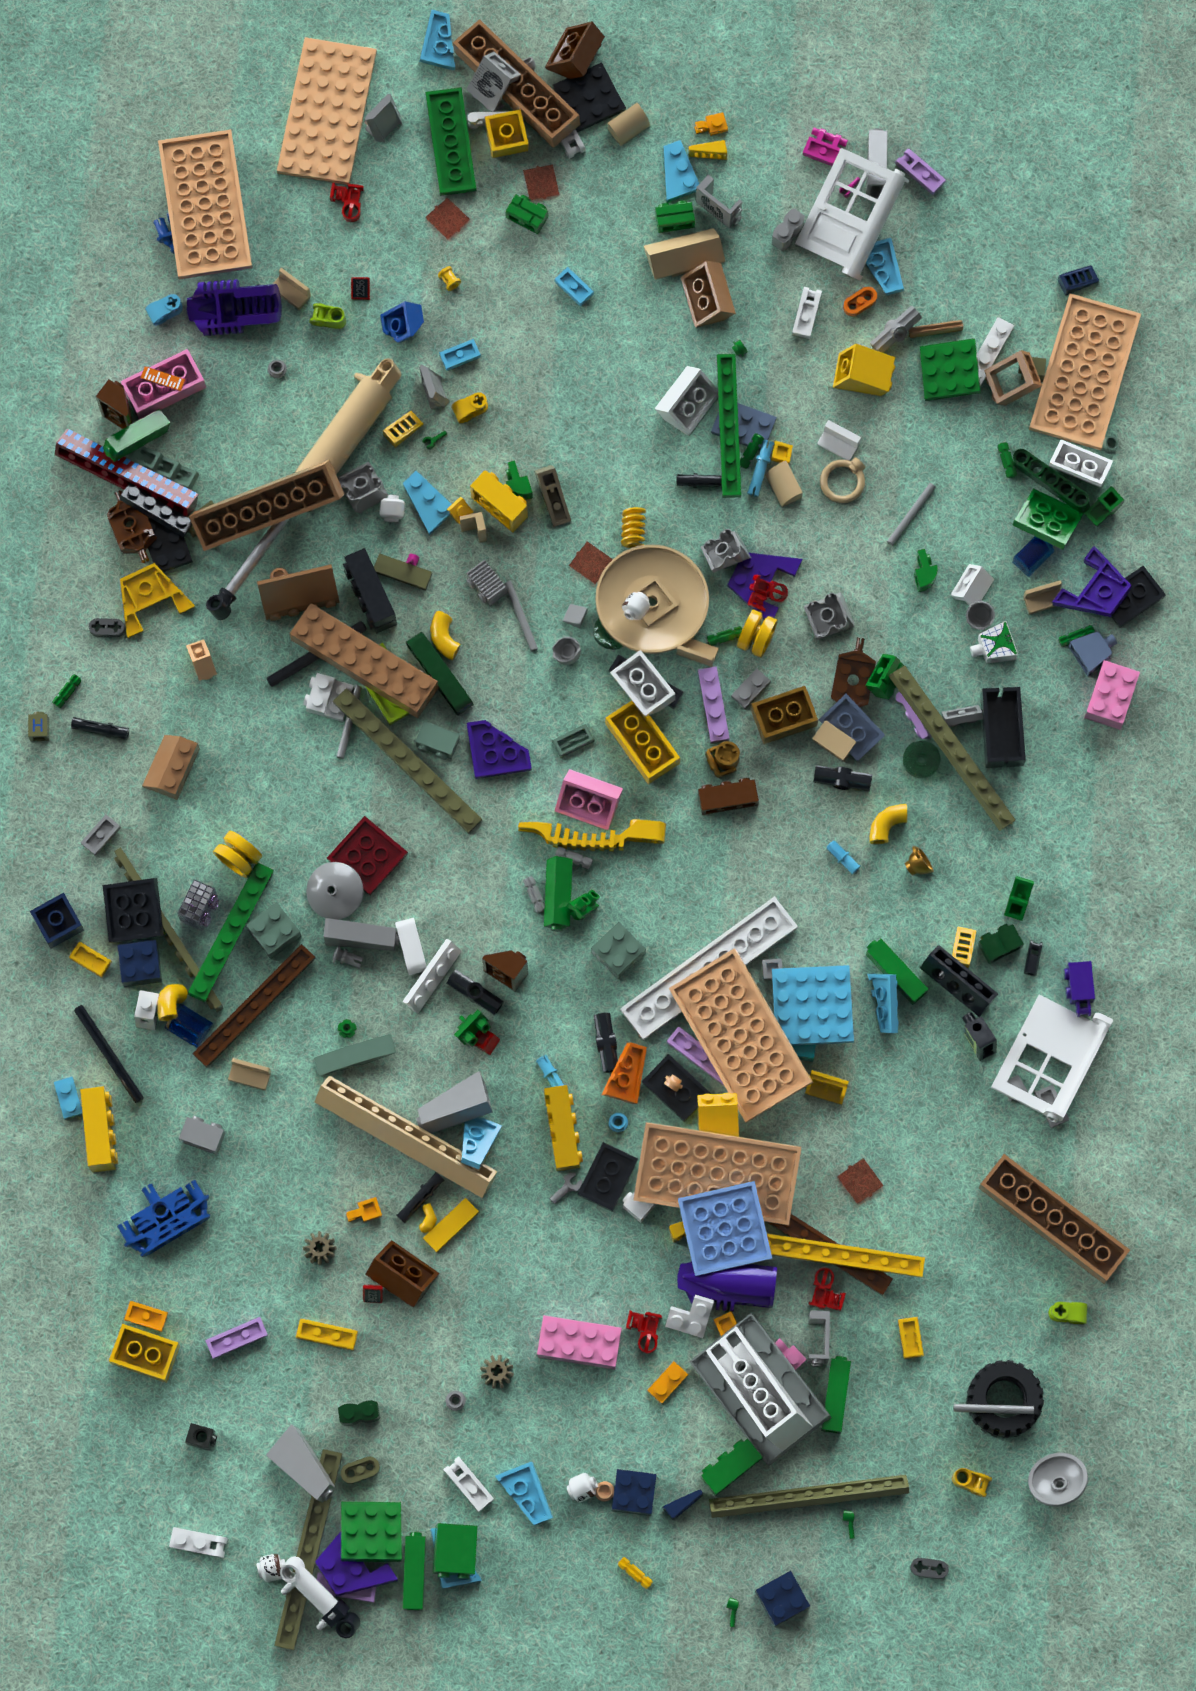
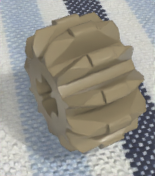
M318 1231V1237L316 1238L311 1233L310 1236L313 1240L305 1239V1243L309 1246H303L304 1251H309L305 1254V1257H311L310 1262L312 1264L316 1259H318V1265H322V1259L329 1263L327 1256L335 1257L334 1253L330 1251L337 1250V1247L332 1245L335 1242L334 1238L328 1240V1233L322 1238L321 1231ZM318 1244H320L321 1246L324 1245V1246H323V1251H322V1252H319V1250H318V1251L316 1252V1251H315V1250L317 1249L316 1245H318Z
M492 1355L490 1356L491 1363L486 1359L484 1360L485 1365L488 1367L483 1366L480 1368L481 1371L487 1372L482 1374L481 1378H488L485 1381L486 1385H489L492 1381L493 1389L496 1388V1383H499L500 1388H504L502 1381L510 1384V1380L506 1376H514V1373L508 1372L513 1369V1365L506 1366L509 1362L508 1358L501 1362L502 1355L498 1356V1361H495ZM496 1367L503 1371L498 1376H494V1372L491 1373L492 1370H496Z

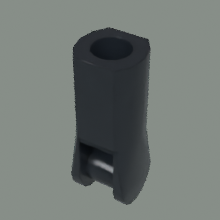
M1030 940L1024 974L1037 976L1043 942L1035 943L1033 940ZM1031 950L1038 951V955L1031 954Z

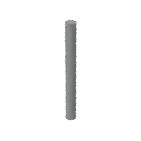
M932 483L928 484L890 536L887 543L892 546L895 544L936 488Z
M507 581L504 585L507 587L508 595L531 652L535 651L538 647L512 582Z
M355 685L353 695L359 700L362 686ZM346 717L336 756L344 759L353 724L348 717Z
M954 1404L953 1411L1034 1414V1406Z

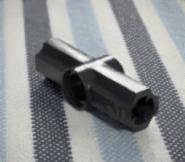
M816 765L813 782L832 785L834 788L841 790L857 789L870 792L873 774L854 772L847 767L830 768Z
M457 970L450 975L446 982L447 985L467 997L470 1002L476 1003L494 1016L504 1003L503 1000L483 988L480 983L474 982ZM472 989H479L480 994L478 996H471L470 991Z
M598 1013L594 1015L597 1050L600 1053L603 1073H611L618 1062L616 1036L613 1033L610 1013Z

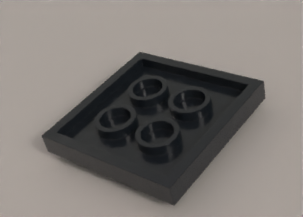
M602 62L588 68L587 73L581 78H566L553 84L554 91L579 114L580 125L575 129L577 133L626 110Z
M157 878L102 885L109 943L164 936Z

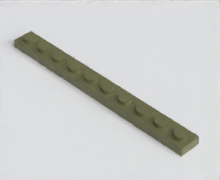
M906 666L893 672L889 676L998 830L1001 831L1016 821Z
M347 688L333 700V704L468 834L482 821V818Z
M120 847L114 852L117 857L114 860L119 868L124 867L126 870L124 875L128 882L142 880L122 848ZM161 910L163 929L167 934L164 938L169 946H175L177 951L174 953L180 962L184 960L187 965L184 969L189 977L192 978L194 976L196 978L199 972L198 966ZM211 990L206 1003L210 1009L214 1008L216 1012H219L224 1008L214 991Z
M323 1449L320 1463L335 1486L343 1454ZM311 1495L296 1557L302 1559L305 1568L312 1575L332 1496L322 1503ZM296 1587L287 1593L274 1646L293 1651L295 1650L307 1598Z
M898 1475L709 1499L711 1517L717 1518L908 1494L910 1492L907 1475Z

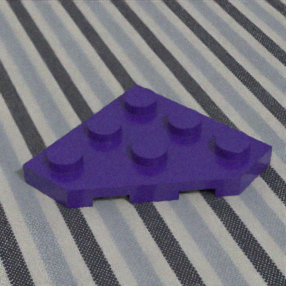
M486 720L467 723L475 779L532 771L528 749L513 741L511 737L493 727Z

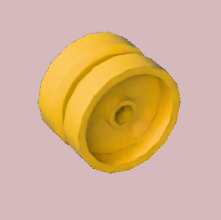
M753 609L742 629L737 648L746 651L754 642L752 654L762 658L772 641L778 620L768 616L761 625L763 615L761 612Z
M230 830L223 838L226 845L218 844L213 850V854L228 868L246 878L252 871L249 863L257 864L263 856L250 842Z

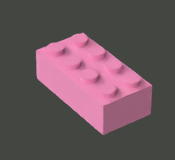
M188 349L149 367L185 379L181 391L142 379L143 371L120 381L139 420L158 409L162 410L206 388L205 381Z
M543 1315L537 1357L615 1370L622 1328Z

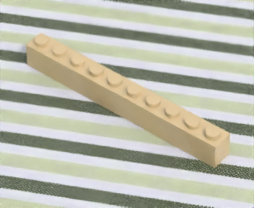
M328 1076L320 1086L314 1102L481 1198L490 1189L497 1174L496 1170L485 1164H482L478 1170L461 1163V1150L331 1076Z

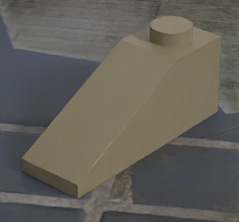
M550 465L535 470L536 479L553 527L570 522L571 518L555 467Z

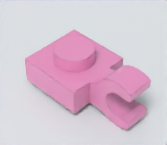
M780 1338L775 1342L795 1370L807 1360L794 1345L788 1348Z

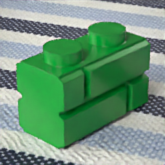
M515 194L505 212L507 219L536 234H539L549 217L548 210L543 204L537 203L536 205L527 196H519Z
M681 200L676 204L662 203L655 207L658 233L695 228L692 202Z
M882 654L865 686L876 697L889 700L896 688L889 676L905 665L894 655Z

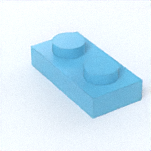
M568 267L554 279V282L580 307L594 295V291Z
M474 339L439 352L446 371L481 358Z
M73 1077L55 1081L54 1085L64 1120L83 1115Z

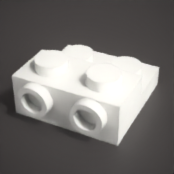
M317 673L316 677H312L310 680L309 688H312L310 695L306 694L303 705L306 706V711L343 722L345 714L333 704V700L346 688L352 693L354 685Z

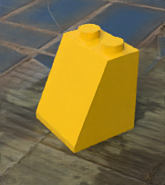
M854 344L838 355L833 388L882 396L889 392L892 387L891 377L895 370V357L859 344Z
M737 1093L697 1095L698 1130L739 1137Z

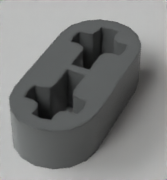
M96 618L90 621L89 631L95 637H120L125 633V626L120 619ZM96 624H100V627L105 628H100L99 631L96 632L93 627H96ZM115 624H118L121 629L114 632V629L108 627H115Z
M916 1558L910 1565L911 1572L918 1577L942 1579L949 1571L948 1565L941 1560ZM922 1562V1566H927L928 1570L922 1569L921 1573H918L914 1565ZM938 1564H941L945 1572L937 1575V1571L931 1570V1567L936 1568Z

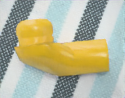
M431 1203L422 1206L426 1216L423 1223L419 1225L422 1233L430 1232L437 1222V1217Z

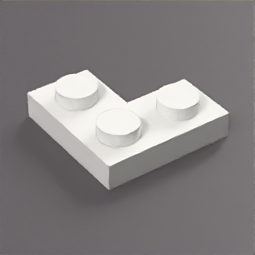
M695 1295L690 1312L671 1306L665 1327L703 1338L714 1300Z

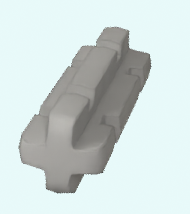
M558 847L555 856L573 859V864L582 865L585 869H590L593 862L592 858H584L583 855L571 850L566 851L563 847Z
M533 877L524 879L523 882L525 887L528 888L527 892L532 904H535V911L537 913L544 912L545 903L542 902L543 899L540 891L535 886V879Z

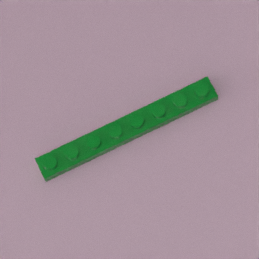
M717 354L722 498H741L736 355Z
M260 863L255 864L193 981L188 995L204 1003L206 1002L274 872L273 869Z

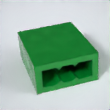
M436 1524L433 1574H438L439 1578H450V1575H457L458 1579L465 1580L475 1575L478 1526Z

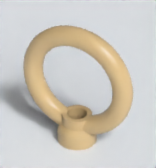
M856 457L852 461L841 459L828 464L820 477V486L825 496L836 503H849L857 499L865 486L863 470L866 468L865 465ZM847 467L857 476V487L851 494L839 496L829 489L828 476L835 468Z

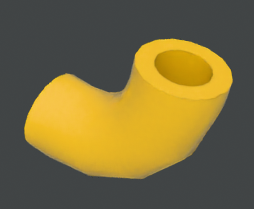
M436 611L430 626L431 640L438 652L453 661L461 646L460 643L454 641L449 635V627L453 619L442 611Z
M907 804L887 807L876 816L870 829L869 842L871 844L888 843L889 831L892 826L899 823H907Z
M167 985L159 993L157 1011L160 1021H169L178 1017L176 1004L183 1003L188 995L184 985Z

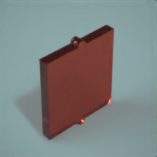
M553 164L523 170L530 200L546 199V197L559 195Z
M448 198L440 205L435 206V209L425 217L447 240L457 231L460 232V228L470 220Z
M587 541L581 550L576 552V556L569 566L596 584L605 567L613 559Z
M864 1158L853 1166L849 1165L846 1171L837 1176L857 1204L867 1197H872L874 1192L884 1186Z

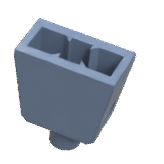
M1094 632L1072 640L1069 644V649L1088 677L1102 666L1104 660L1108 661L1111 658L1112 651L1110 648L1116 645L1117 641L1112 634L1103 639L1100 632Z

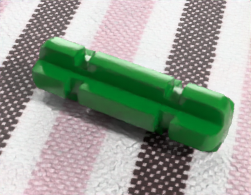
M755 433L751 439L753 441L749 442L743 453L744 457L740 458L741 467L747 469L751 464L750 460H753L759 449L758 445H761L764 437L760 434Z
M1002 442L997 445L999 453H1001L1000 457L1003 467L1006 469L1005 474L1007 478H1014L1017 476L1016 468H1013L1015 465L1011 452H1008L1010 448L1007 442Z
M1089 625L1085 629L1081 628L1068 633V636L1063 635L1058 640L1061 647H1065L1072 640L1094 633L1095 630L1092 625Z
M738 626L734 627V630L721 631L716 633L717 635H708L707 642L709 645L714 646L718 642L721 644L734 640V637L739 638L742 627Z
M73 674L69 679L70 682H67L58 693L59 696L54 698L52 703L56 707L62 708L65 704L64 701L68 700L75 691V687H78L82 680L79 676Z

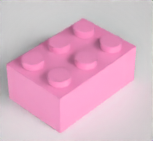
M1104 660L1084 718L1121 730L1140 672Z

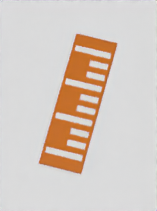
M146 366L141 375L142 379L181 391L185 382L183 378Z

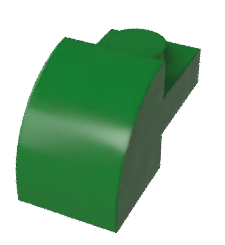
M515 460L507 462L508 469L505 472L509 481H506V484L513 490L512 493L517 497L521 496L525 500L532 499L533 492L528 476H519Z
M1112 486L1097 498L1098 500L1090 506L1088 511L1084 512L1096 527L1110 515L1112 516L1124 503V499Z
M925 549L917 551V560L920 568L915 569L914 577L918 592L926 591L934 584L938 571L937 565H932L930 554H926Z
M1018 876L1015 877L1004 916L1023 921L1034 881Z

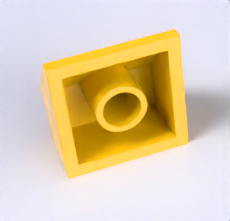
M521 109L485 116L492 158L528 151L529 143Z

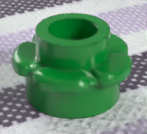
M733 341L734 346L732 349L736 355L744 357V354L748 351L742 341Z
M345 1019L342 1023H339L337 1029L341 1037L351 1038L355 1035L357 1026L351 1020Z

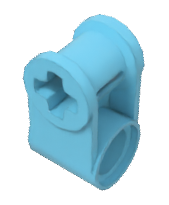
M170 294L146 306L145 310L153 325L157 326L179 315L183 310V306L177 295Z

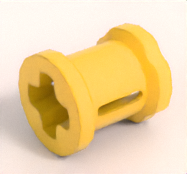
M451 266L445 267L438 273L439 279L444 281L448 291H452L461 284L460 278L454 275Z

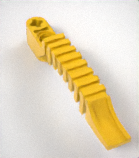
M632 819L630 820L629 828L620 835L615 834V830H611L610 839H606V833L601 832L600 841H596L597 834L593 833L591 840H587V833H583L582 840H578L579 832L576 831L573 833V839H569V828H565L564 837L560 838L562 824L560 823L556 825L554 837L551 836V823L519 822L518 831L536 833L547 844L553 845L555 848H558V846H562L565 849L571 847L572 850L581 848L583 851H586V849H590V851L609 849V851L614 852V849L618 846L619 851H623L624 843L627 841L663 844L665 843L666 823Z

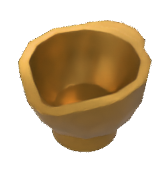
M913 846V852L909 856V860L905 862L909 873L913 876L917 873L928 874L934 872L928 857L922 849Z

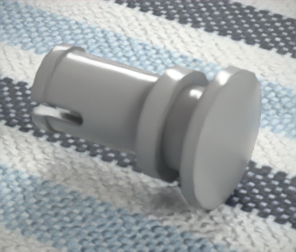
M339 945L334 952L333 963L338 960L340 964L346 963L359 969L361 964L354 960L362 962L363 957L347 952V949L341 950V945Z

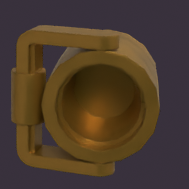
M725 741L706 751L707 762L717 778L737 771L736 767L739 763L740 751L735 743ZM715 751V759L712 757L711 752ZM718 767H719L720 769L726 770V771L720 773Z

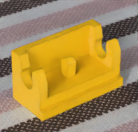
M811 1070L810 1078L813 1083L806 1087L805 1094L842 1105L849 1081Z

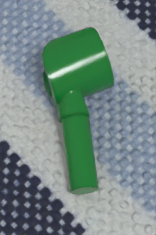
M443 431L433 438L425 437L422 442L425 444L427 441H431V444L426 448L432 449L435 446V442L447 435V432Z
M844 1510L843 1521L849 1522L850 1539L855 1538L853 1527L854 1513Z
M731 1597L726 1608L732 1610L730 1627H735L736 1611L739 1602Z

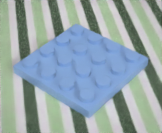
M755 1181L678 1198L695 1276L772 1259Z

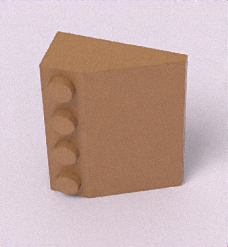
M331 564L257 582L266 620L276 621L281 619V616L289 615L292 617L299 615L300 612L307 609L310 603L318 608L324 606L331 608L336 606V603H340Z

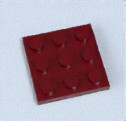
M364 816L329 854L327 860L329 862L344 863L352 867L362 880L363 891L371 896L408 855V852Z

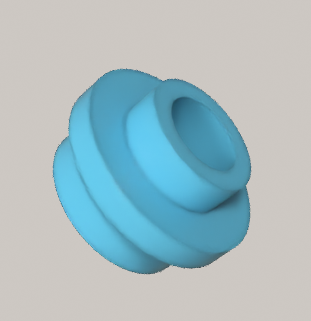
M614 1113L609 1118V1127L614 1132H622L628 1126V1119L622 1113ZM616 1120H621L622 1124L620 1126H616L614 1122Z

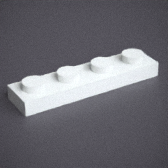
M999 317L996 319L977 353L980 387L986 377L984 370L993 366L1014 328L1013 324Z
M445 940L403 1000L415 1013L420 1012L462 952L452 941Z

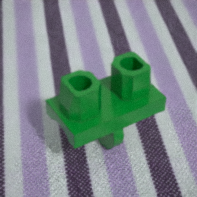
M590 890L588 893H584L569 902L566 907L571 909V916L575 920H582L599 907L596 902L600 896L594 890Z
M477 1009L473 1015L470 1014L466 1019L462 1015L459 1017L462 1023L457 1027L459 1030L454 1035L464 1045L467 1044L473 1047L478 1042L475 1034L479 1030L486 1033L491 1026L488 1023V1019Z

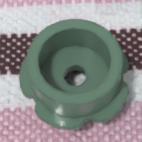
M1105 436L1102 450L1107 454H1111L1118 448V441L1114 436Z

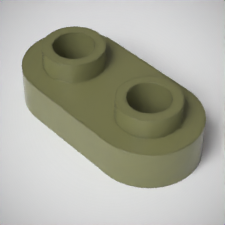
M368 1456L344 1465L341 1469V1477L346 1483L354 1484L376 1476L380 1470V1464L376 1458ZM368 1464H373L374 1468L373 1470L368 1471L366 1469V1466ZM350 1470H353L355 1472L354 1477L350 1478L348 1477L347 1473Z

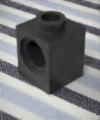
M191 1423L185 1443L210 1451L211 1446H215L217 1435H214V1429ZM202 1432L206 1433V1441L198 1442V1434Z

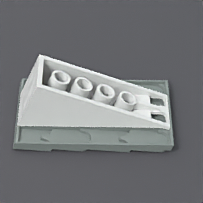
M752 1313L689 1361L744 1435L761 1454L768 1466L831 1418L818 1398Z

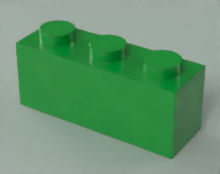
M748 1438L745 1441L740 1439L733 1445L734 1450L729 1454L725 1451L717 1458L719 1462L714 1466L709 1464L702 1470L701 1479L715 1496L762 1460L763 1457Z

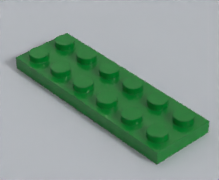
M462 87L425 92L440 196L477 191Z

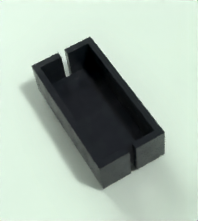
M363 548L344 556V573L351 582V588L355 597L359 596V605L367 617L366 620L369 628L374 629L377 634L396 626L395 612L366 549Z
M1003 687L1001 697H998L999 688H982L980 698L981 711L983 713L985 768L1003 767L1005 763L1006 767L1024 766L1026 756L1020 687Z

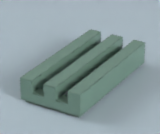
M586 724L552 740L560 758L594 742V738ZM585 730L586 733L560 746L558 745L559 742ZM588 737V739H586V740H584V741H582V742H580V743H578V744H576V745H574V746H572V747H570V748H568V749L562 751V749H564V748H566V747H568V746H570V745H572V744H574V743H576V742H578V741H580V740H582V739Z

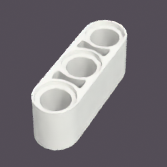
M414 918L395 922L408 974L413 975L424 972L427 966Z

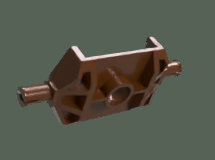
M116 491L115 495L118 502L109 509L107 517L119 548L123 554L138 553L141 562L146 563L145 560L149 561L146 550L157 539V536L152 529L148 516L119 500V495L123 491ZM134 520V524L131 527H126L128 521Z
M857 637L856 649L854 651L838 655L831 699L835 702L847 694L858 707L866 706L869 703L871 691L865 685L875 669L876 661L863 652L864 638L861 639L860 644V638ZM850 675H856L859 678L857 685L852 686L848 683Z

